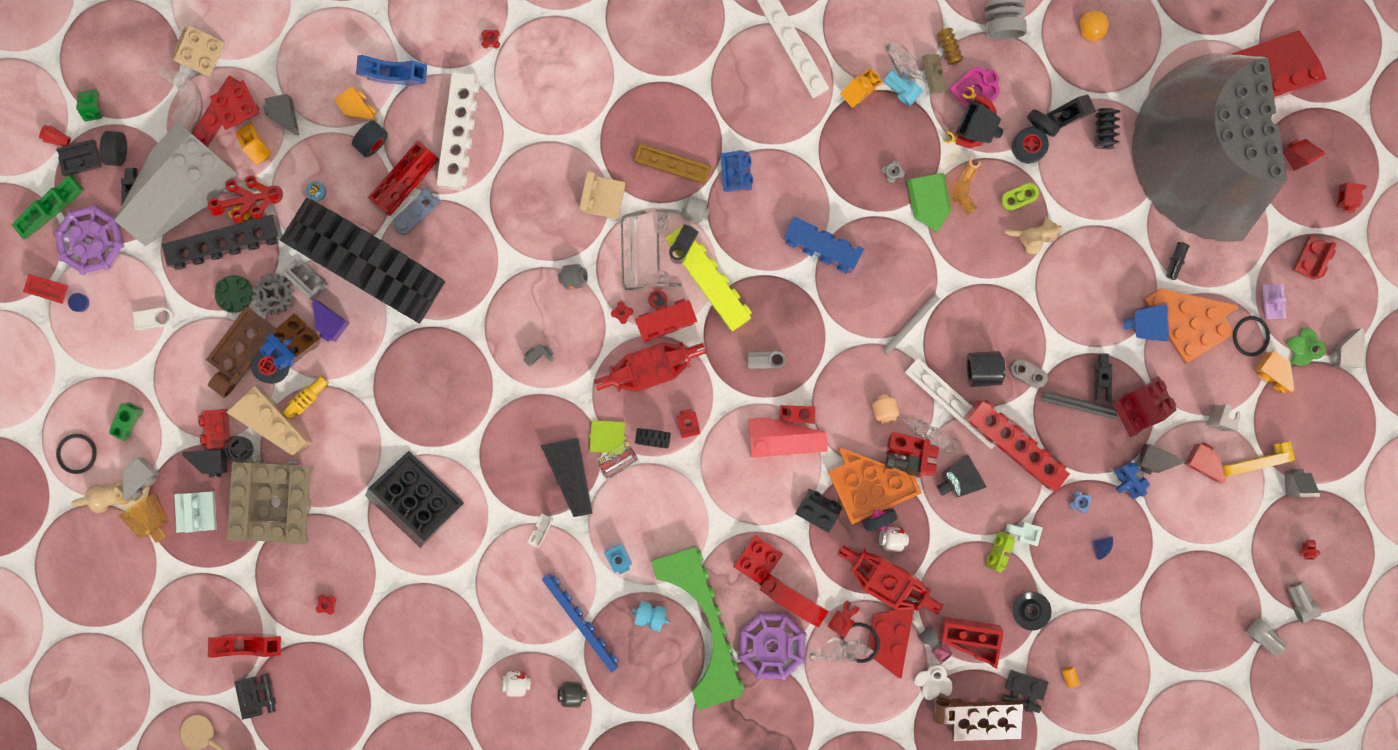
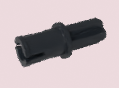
M1184 242L1177 243L1174 255L1170 257L1171 262L1166 273L1168 279H1177L1181 266L1185 264L1184 259L1190 245Z

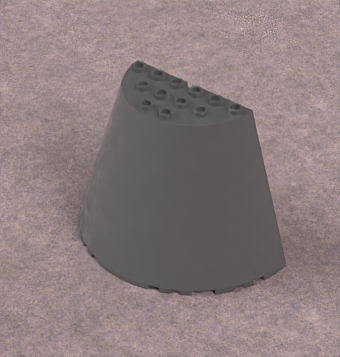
M1212 53L1191 59L1166 74L1151 90L1140 108L1132 140L1133 162L1139 183L1144 187L1145 195L1153 202L1158 212L1165 215L1183 231L1193 233L1204 239L1224 242L1243 241L1287 181L1279 125L1274 124L1271 120L1272 115L1276 113L1268 57Z

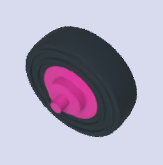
M876 508L874 509L875 513L862 522L866 531L876 529L885 531V527L897 520L898 517L893 508L880 511Z

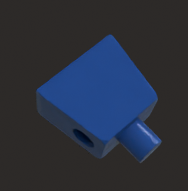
M1168 302L1136 309L1135 318H1124V330L1136 329V338L1169 341Z

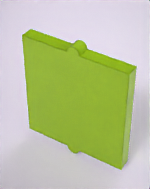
M592 420L591 434L589 435L591 438L590 452L623 454L624 440L626 439V436H624L625 422Z

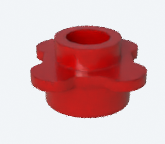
M498 30L482 31L483 42L481 45L483 48L494 47L497 49L500 47V32Z
M623 301L617 303L615 310L611 311V316L613 318L616 317L621 324H625L634 311L632 308H628Z
M324 594L317 597L318 606L316 607V612H325L328 615H332L335 612L336 597L325 596Z

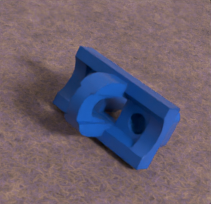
M1133 462L1114 470L1122 482L1116 487L1118 493L1127 490L1133 499L1145 496L1147 494L1146 489L1150 486L1146 478L1137 479L1135 476L1139 471L1136 463Z

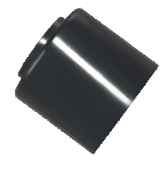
M1000 351L967 354L966 368L970 387L1003 384L1006 369L1005 361Z

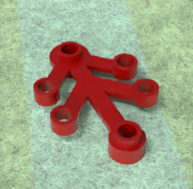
M250 175L244 180L247 188H254L261 192L254 194L238 186L237 182L231 179L225 183L227 191L234 192L242 197L223 201L213 198L208 203V209L211 215L219 216L224 213L225 208L242 205L240 209H235L231 212V218L234 222L239 223L243 221L245 214L249 210L252 217L258 219L263 216V212L270 204H276L282 200L283 191L279 186L267 187L257 182L256 178ZM257 201H262L259 205L253 206Z

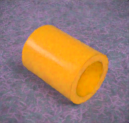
M1074 666L1061 670L1067 688L1080 685Z

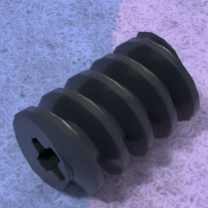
M1114 108L1097 109L1098 113L1095 114V117L1099 120L1095 122V125L1098 126L1095 129V133L1099 135L1095 136V141L1098 143H1095L1094 147L1104 150L1115 149L1114 145L1120 142L1114 139V137L1120 136V133L1114 132L1115 129L1120 128L1119 125L1115 124V122L1120 121V118L1115 117V114L1121 113V111Z

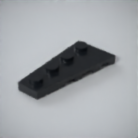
M579 438L540 445L573 517L593 514Z

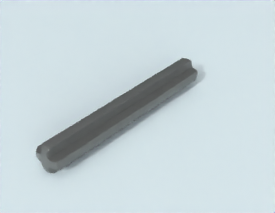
M1045 391L1042 396V401L1112 419H1116L1118 414L1115 408L1048 391Z

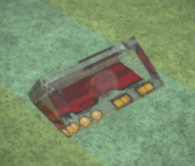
M629 441L595 461L603 476L608 480L640 460Z

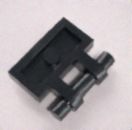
M1010 669L1005 688L1012 692L1010 696L1003 694L1002 701H1021L1025 711L1040 713L1041 706L1035 704V699L1044 700L1049 682ZM1019 693L1027 695V701L1018 699Z
M268 673L260 675L262 683L257 684L255 676L234 682L242 720L263 715L262 707L267 706L268 713L276 712V699L272 695L271 687L273 685L272 681H269ZM263 689L265 700L260 701L258 692Z

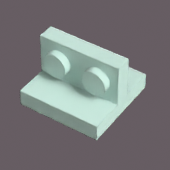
M215 491L174 494L176 533L217 530Z

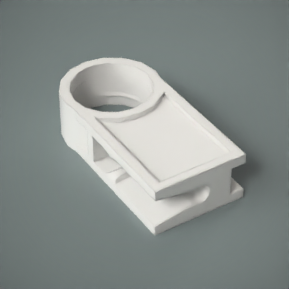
M163 307L133 312L134 327L138 331L168 327L173 324L175 315L172 310ZM163 310H166L170 315L169 321L165 324H161L158 320V315Z

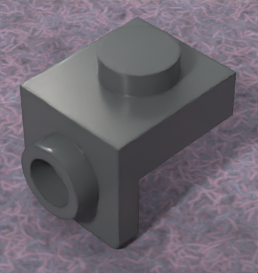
M539 345L536 349L532 347L525 353L526 358L524 362L531 367L543 355L553 362L555 360L552 357L554 353L547 345L545 347Z

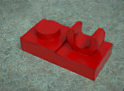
M28 274L23 292L63 304L69 286Z

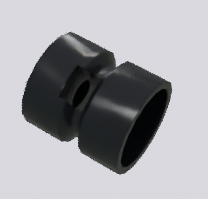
M231 436L224 442L223 452L229 459L242 462L250 459L254 452V446L251 440L246 437Z

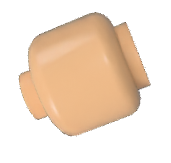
M888 394L878 396L877 400L872 404L875 419L880 421L881 424L895 422L899 416L897 401L895 398L889 397Z

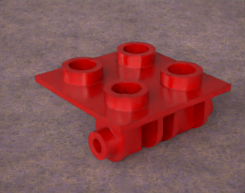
M244 80L209 96L225 130L260 114V108L255 104Z
M754 535L747 547L745 546V550L741 552L742 554L738 560L735 561L733 567L762 586L783 553L763 541L757 535Z

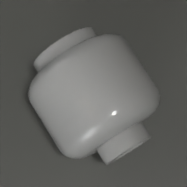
M691 196L688 200H684L681 214H683L685 220L699 224L703 219H707L710 208H707L706 200Z

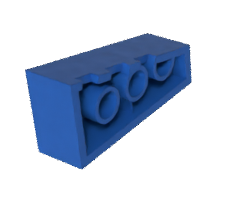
M793 217L783 237L786 245L792 248L797 246L803 249L802 253L810 257L815 255L820 258L819 261L829 266L831 263L837 266L836 270L839 272L851 274L865 248L858 246L855 249L849 241L845 239L835 240V236L832 233L824 230L819 232L816 226Z

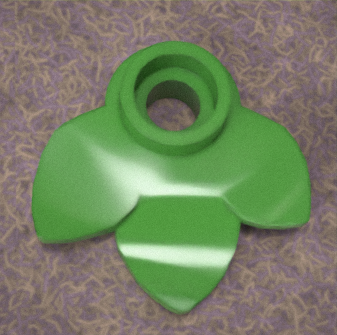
M1302 328L1301 337H1292L1286 341L1289 349L1295 353L1291 360V363L1294 365H1308L1313 359H1320L1326 353L1325 344L1318 340L1317 334L1311 329ZM1318 346L1320 351L1314 353L1312 347Z

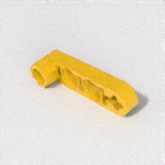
M1291 441L1273 444L1275 454L1222 466L1224 475L1230 476L1294 461L1295 456Z

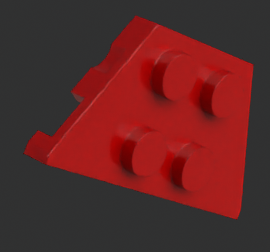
M891 609L887 612L874 614L872 617L871 627L876 631L880 642L879 651L873 659L900 679H902L914 609ZM871 632L869 633L868 649L866 650V654L869 656L873 654L876 646L875 638Z

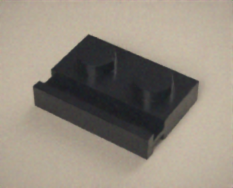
M93 139L56 149L59 155L58 160L61 172L65 177L102 167L99 152L96 148V141Z

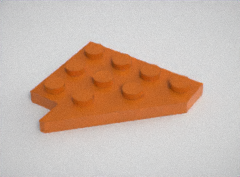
M1162 288L1143 299L1147 306L1168 302L1169 340L1185 364L1233 335L1234 330L1225 316L1238 308L1237 305Z
M843 448L838 450L845 464L828 471L851 525L872 516L876 508H878V511L886 510L922 493L915 476H910L896 468L887 469L883 463Z

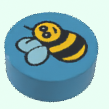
M314 181L308 184L306 194L311 200L320 201L326 195V188L322 183Z

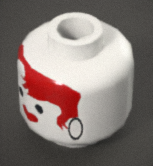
M887 526L885 531L881 530L879 545L885 551L901 552L908 545L909 536L902 527Z
M509 671L506 676H503L502 692H505L509 697H522L526 694V690H530V678H527L526 673L523 671Z

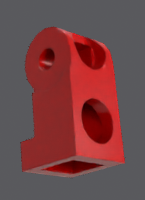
M780 405L779 421L815 424L816 407Z

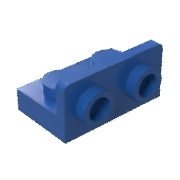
M738 150L721 153L724 192L752 190L753 176L750 169L752 159L749 152Z

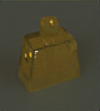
M157 494L147 496L119 515L139 538L151 535L155 543L166 538L161 527L168 523V519Z

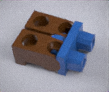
M294 313L266 337V342L261 346L260 352L265 357L270 356L274 352L278 357L273 360V364L279 370L286 366L290 368L309 351L317 348L321 338L309 326L306 328L307 324Z

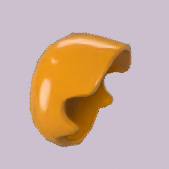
M1090 10L1084 13L1079 23L1081 36L1088 41L1094 42L1103 39L1109 28L1108 17L1098 10Z

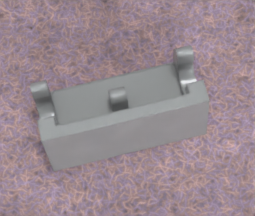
M295 259L281 272L311 300L316 299L328 286L301 259L298 261Z
M1227 404L1213 405L1207 425L1224 432L1238 431L1239 428L1237 426L1241 413L1237 411L1235 418L1231 419L1229 417L1231 406Z

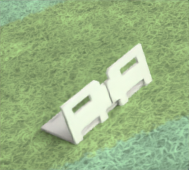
M541 514L536 524L538 530H533L527 543L539 549L554 519ZM545 518L543 523L540 524L541 519Z

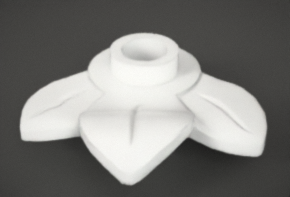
M940 664L931 665L928 670L919 672L915 677L914 684L923 686V695L926 700L935 699L940 693L949 696L952 692V681L947 677L944 666ZM936 672L940 673L939 676H934Z

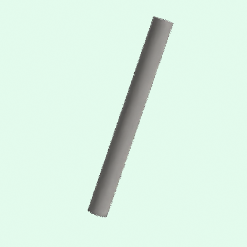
M933 294L887 344L883 351L889 355L940 298Z

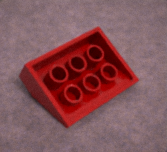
M1300 30L1232 53V55L1268 57L1274 99L1317 85L1327 79L1319 58Z

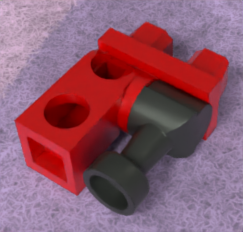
M892 432L888 438L885 468L893 469L896 466L905 469L908 475L916 476L917 478H922L924 475L934 476L937 464L927 461L928 457L935 459L938 457L939 447L930 444V440L927 439L923 440ZM895 454L904 455L906 459H897Z

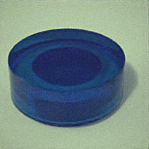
M74 293L68 299V306L72 311L84 312L89 307V299L84 294Z

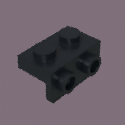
M808 489L795 514L829 533L840 515L842 506L836 501L822 496L820 492Z

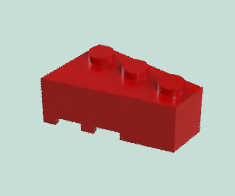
M684 298L674 302L675 305L667 307L665 305L656 309V312L650 314L647 312L639 315V318H636L635 321L643 342L647 343L698 323L690 300L685 301Z
M942 617L940 629L942 642L962 652H966L997 669L1004 633L1000 625Z

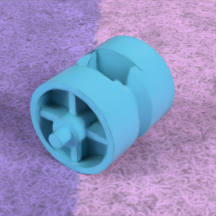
M641 600L639 608L632 610V613H635L636 616L634 625L645 627L649 624L650 629L660 632L662 624H669L670 621L665 617L667 608L662 606L652 608L649 602Z

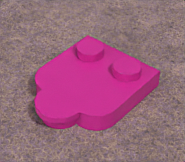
M974 67L950 87L949 91L965 109L970 100L974 101L972 98L964 99L962 97V93L966 96H971V91L967 90L966 87L973 88L975 94L979 93L993 102L999 95V87L997 85L999 76L994 70L987 69L984 71L980 67Z

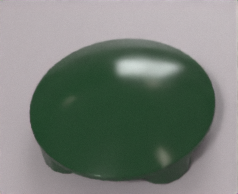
M231 275L216 283L215 300L222 310L238 313L243 311L252 302L253 288L244 277Z

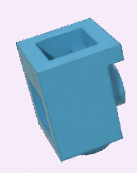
M623 543L604 552L614 573L619 572V574L630 570L629 566L632 565V561ZM621 557L622 563L617 564L615 558Z

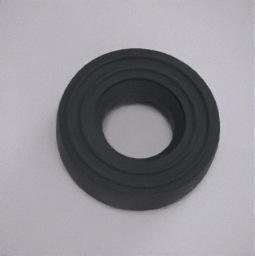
M1036 109L1031 110L1027 116V119L1035 127L1051 137L1056 136L1060 130V127L1052 119Z

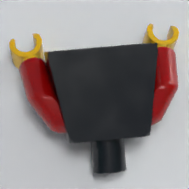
M966 87L967 90L971 91V96H966L962 93V97L964 99L972 98L974 101L970 100L955 133L958 136L956 137L952 132L947 131L945 133L950 134L952 139L949 141L943 139V141L948 144L956 142V145L974 148L981 146L983 143H991L993 137L1000 138L1003 134V128L999 127L1001 118L996 115L997 110L993 102L979 93L975 94L973 88Z

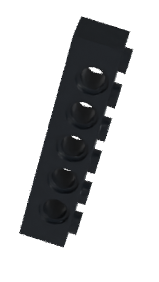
M272 214L163 243L162 248L167 266L175 270H181L186 268L188 264L205 263L204 260L210 258L211 260L222 259L225 254L237 255L242 253L241 250L244 249L256 250L260 248V245L266 243L267 245L277 244L278 240L282 237V231L278 217ZM263 229V236L258 238V230ZM244 234L245 240L239 243V236ZM226 239V246L221 248L220 242ZM207 244L208 250L203 253L202 246ZM189 249L188 257L184 258V251Z

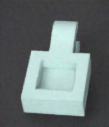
M1022 522L1021 527L1007 524L1005 531L1019 535L1017 541L1038 546L1043 528Z

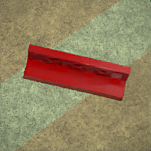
M417 140L368 198L387 215L391 216L440 159Z

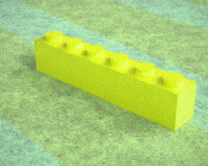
M683 225L665 238L670 247L674 244ZM694 241L686 260L682 264L731 332H734L751 319L750 314L752 312L746 304L742 306L738 299L741 297L735 289L731 290L727 285L729 281L723 273L721 275L716 270L718 265L713 258L708 259L705 255L707 250L701 242L697 244ZM681 250L674 251L678 258L682 257L683 252Z

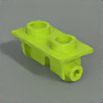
M998 531L985 567L1000 573L1005 570L1009 557L1005 556L1004 553L1008 552L1011 554L1016 542L1014 541V536Z

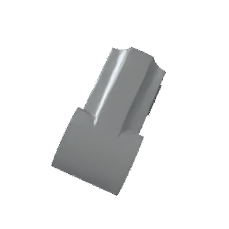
M780 351L748 352V369H781L786 364V357ZM773 356H782L783 362L780 365H774L772 363Z
M1301 581L1287 587L1295 605V615L1301 623L1321 616L1320 608L1312 600L1305 582Z
M1259 617L1245 631L1251 639L1260 643L1275 657L1285 650L1287 644Z

